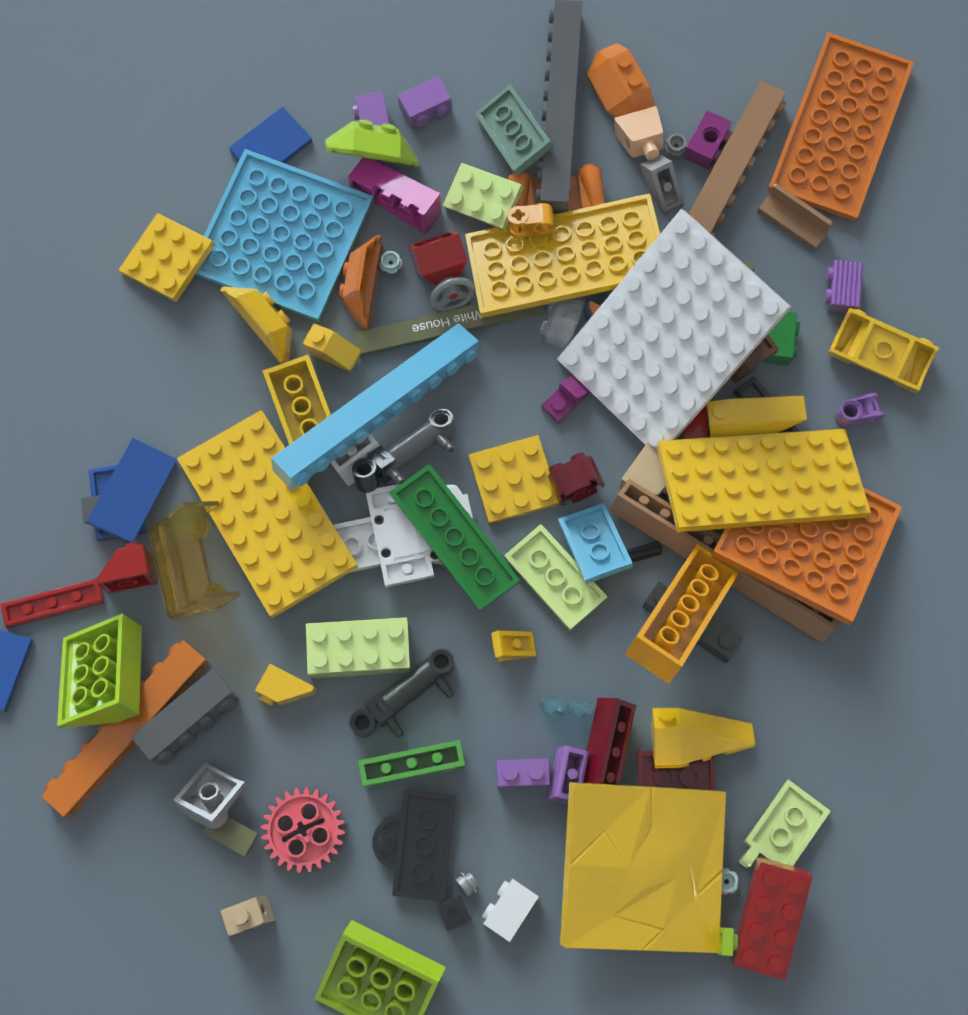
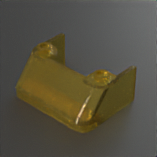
M218 501L183 502L154 523L150 529V542L165 610L171 619L184 618L219 609L240 596L239 591L226 592L221 584H211L202 539L207 536L211 528L207 514L219 506Z

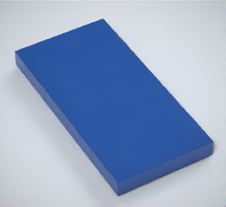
M132 438L87 519V524L124 542L133 543L177 459Z

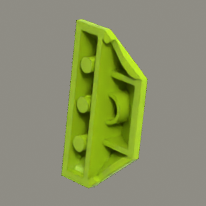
M368 120L352 121L325 139L326 152L414 167L419 165L417 155L399 129H396L391 124L379 126L373 125Z

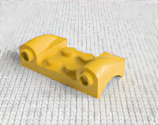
M849 308L827 355L847 364H855L893 381L896 386L916 394L922 386L925 375L939 347L935 346L930 340L917 338L867 316L865 312L859 309Z

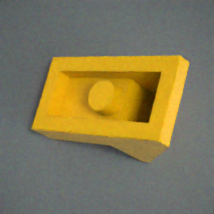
M498 630L491 633L494 654L498 662L537 656L533 632Z

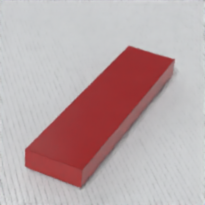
M96 579L7 601L0 603L4 625L8 629L104 604L105 600L102 588L97 584Z

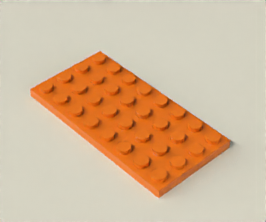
M827 32L767 191L770 192L772 186L777 183L811 207L856 222L914 61Z

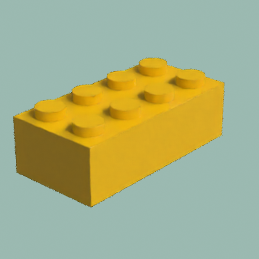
M309 355L263 370L289 445L331 415Z

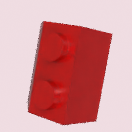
M137 542L124 545L125 548L116 550L96 578L97 584L104 591L111 594L157 584L153 555L143 544Z

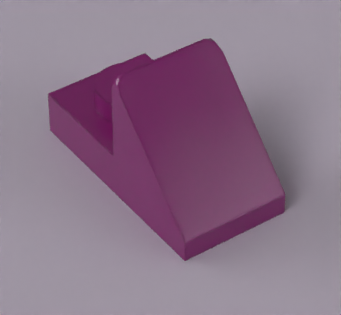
M572 375L559 383V389L541 405V408L559 424L591 392Z

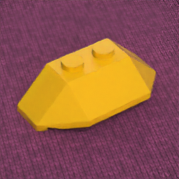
M222 287L220 291L281 364L288 362L290 359L292 328L288 324L290 319L282 310L278 312L274 308L273 304L275 301L267 292L262 293L257 289Z

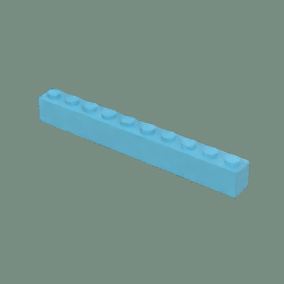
M458 323L271 458L273 472L291 490L305 485L315 473L324 471L330 462L337 457H343L349 448L356 443H362L375 429H381L386 421L393 416L400 415L405 407L412 402L419 401L428 390L438 387L447 376L454 375L462 365L472 362L478 354V340Z

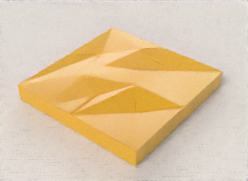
M569 782L560 945L565 948L718 953L726 792Z

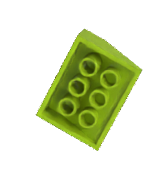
M122 613L63 638L57 727L70 728L118 723L139 715L142 626Z
M351 920L341 935L314 999L345 1015H424L446 967Z

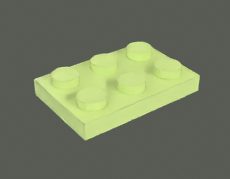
M461 163L443 206L446 209L506 230L509 223L508 212L513 207H516L524 187L519 183Z

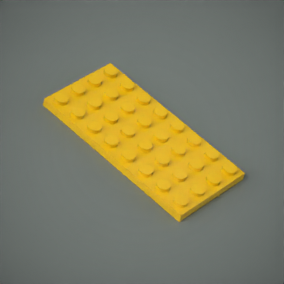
M645 194L554 214V231L548 235L518 238L510 233V224L507 225L506 230L495 227L465 234L481 318L614 290L660 235L651 195Z
M260 410L177 459L272 619L357 569L358 565L309 485L306 483L291 490L273 472L271 458L282 451L285 446L264 412Z
M845 429L658 441L657 444L677 532L868 518L871 513Z

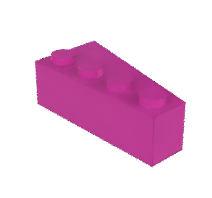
M362 158L348 176L351 188L372 195L374 203L424 235L428 233L442 214L439 192L381 164L378 160Z

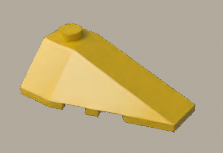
M804 396L726 399L710 401L706 406L710 438L778 433L807 420Z
M652 708L650 728L655 768H682L689 766V762L700 759L707 761L711 759V756L724 753L728 755L755 747L752 723L681 708Z

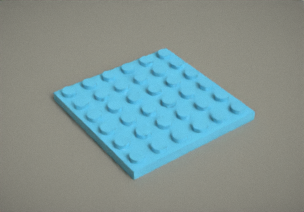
M245 149L204 234V237L212 240L215 246L195 276L223 287L257 289L262 293L267 292L275 301L274 306L320 322L343 271L344 263L347 262L373 204L374 197Z

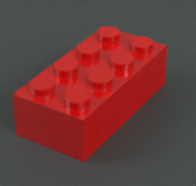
M757 856L737 930V951H733V956H730L733 966L786 980L813 878L808 870Z

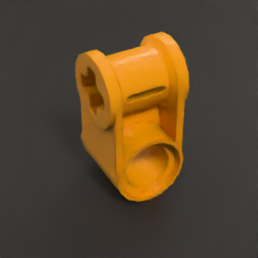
M540 203L529 206H516L508 212L509 230L515 237L548 235L554 231L553 208L549 204Z

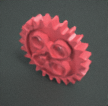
M308 787L305 788L303 794L300 793L298 788H295L294 796L285 791L286 799L284 801L276 797L278 806H268L273 812L272 815L263 816L269 823L261 826L262 829L268 831V834L263 835L261 839L269 840L270 842L264 849L274 850L270 855L271 859L280 857L278 866L281 867L285 862H288V871H291L294 865H297L298 873H302L304 866L311 873L314 864L319 869H322V860L331 863L329 854H339L334 848L335 845L344 844L338 839V836L346 834L345 831L339 829V826L344 825L345 821L337 819L343 812L341 810H333L337 804L335 801L327 803L329 799L328 794L319 798L320 791L318 789L314 791L313 795H310ZM310 805L315 806L317 810L315 817L305 819L303 815L304 809ZM285 817H291L293 821V826L288 831H282L280 828V822ZM322 818L325 819L324 823L308 829L307 836L297 834L288 841L283 842V837L298 832L301 829V824L310 826ZM319 829L327 831V839L323 843H316L314 839V834ZM298 840L302 841L304 845L302 853L293 855L291 852L292 843Z

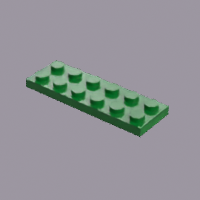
M430 464L389 492L392 499L479 612L520 583L517 575Z

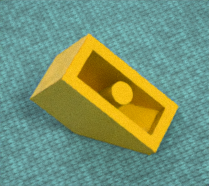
M313 324L302 343L312 357L352 372L362 354V350L336 332L317 324Z
M269 664L255 689L260 695L259 700L270 706L273 703L281 706L315 695L317 691L314 686L272 664Z

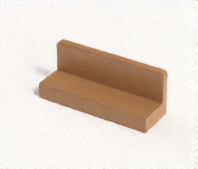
M777 183L772 186L770 194L757 211L813 251L817 249L828 235L833 224L830 219Z

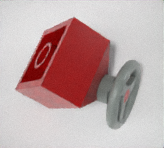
M450 231L408 245L416 273L437 285L430 296V304L433 309L443 312L465 307L470 303L475 295V285L469 279L459 277L468 262L459 233ZM459 285L468 287V292H461ZM442 293L443 298L437 302L438 295ZM462 299L461 301L455 304L447 305L450 301Z

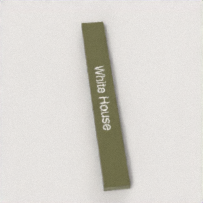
M473 304L354 332L357 347L362 350L360 355L362 357L435 340L458 323L469 332L544 314V307L540 305L481 318L479 305Z

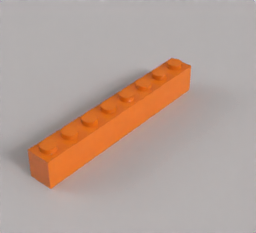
M184 640L180 644L178 642L175 643L168 651L169 656L152 668L150 671L151 676L146 681L140 682L139 715L118 723L101 724L98 728L99 733L81 746V753L75 759H70L63 766V773L57 779H52L45 786V792L41 797L63 817L70 819L137 745L131 736L178 698L208 666L209 662Z

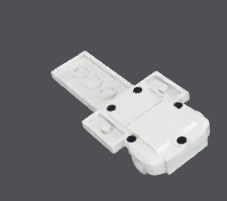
M399 484L377 488L372 492L366 493L371 517L333 525L358 565V568L352 572L381 566L385 587L433 578L432 564H442L390 496L389 492L398 487ZM446 485L473 519L468 495H463L456 485Z

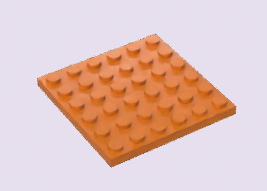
M864 488L871 511L868 518L726 528L711 556L850 626L854 621L902 506Z

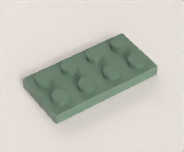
M511 84L475 113L517 176L554 147L550 138Z

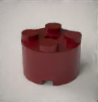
M584 452L573 455L570 458L571 461L563 465L562 463H557L548 468L550 473L548 479L560 505H567V500H572L573 503L580 502L598 492L596 487L599 485L602 488L605 486L593 457L585 456Z

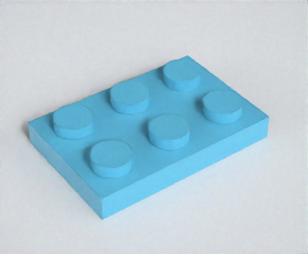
M604 503L558 519L559 526L585 584L632 568V561Z

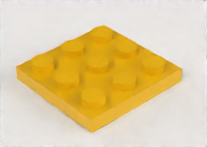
M157 213L119 268V271L130 279L177 302L215 244L212 240Z
M539 435L468 454L489 525L559 505L548 479L550 474Z

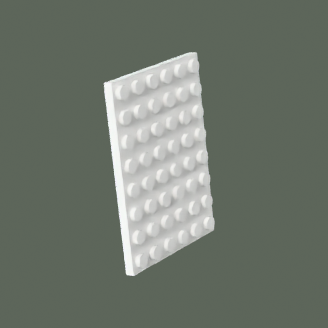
M680 209L557 360L645 445L648 442L657 450L658 441L675 440L790 310L791 306L685 210Z

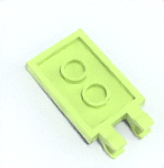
M788 779L743 843L749 848L738 863L747 869L753 864L756 857L760 855L763 858L793 866L830 813V810Z

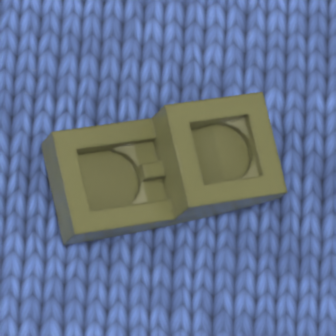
M228 817L223 826L215 829L205 827L202 832L244 857L248 855L259 833Z

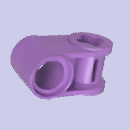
M870 393L844 401L835 412L836 423L841 427L849 428L883 419L886 415L880 409L877 400L879 398L878 393ZM844 410L850 411L853 417L845 415Z

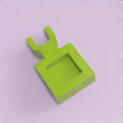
M720 927L718 955L733 956V951H737L738 935L734 934V928Z

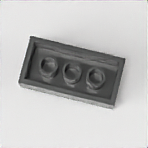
M211 669L133 734L131 738L151 762L159 766L162 764L167 765L177 757L176 752L183 746L187 748L197 740L196 735L203 729L204 731L211 729L217 723L216 718L222 713L226 715L237 706L235 702L239 698L226 682Z

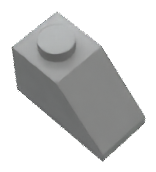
M659 155L654 160H647L640 164L646 186L663 213L684 203L671 160Z

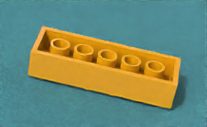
M698 543L625 653L626 656L668 684H670L683 666L740 572L736 568L712 557V553Z

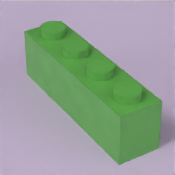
M460 740L358 760L364 789L465 769Z

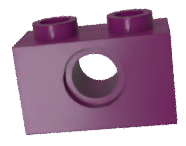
M706 110L686 148L684 159L709 170L712 163H716L720 157L722 144L726 145L732 134L729 131L732 121ZM706 139H711L714 143H709Z

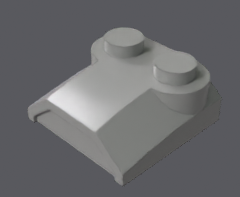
M205 762L173 799V802L186 816L208 828L215 829L226 823L228 810L246 784L244 781H239Z

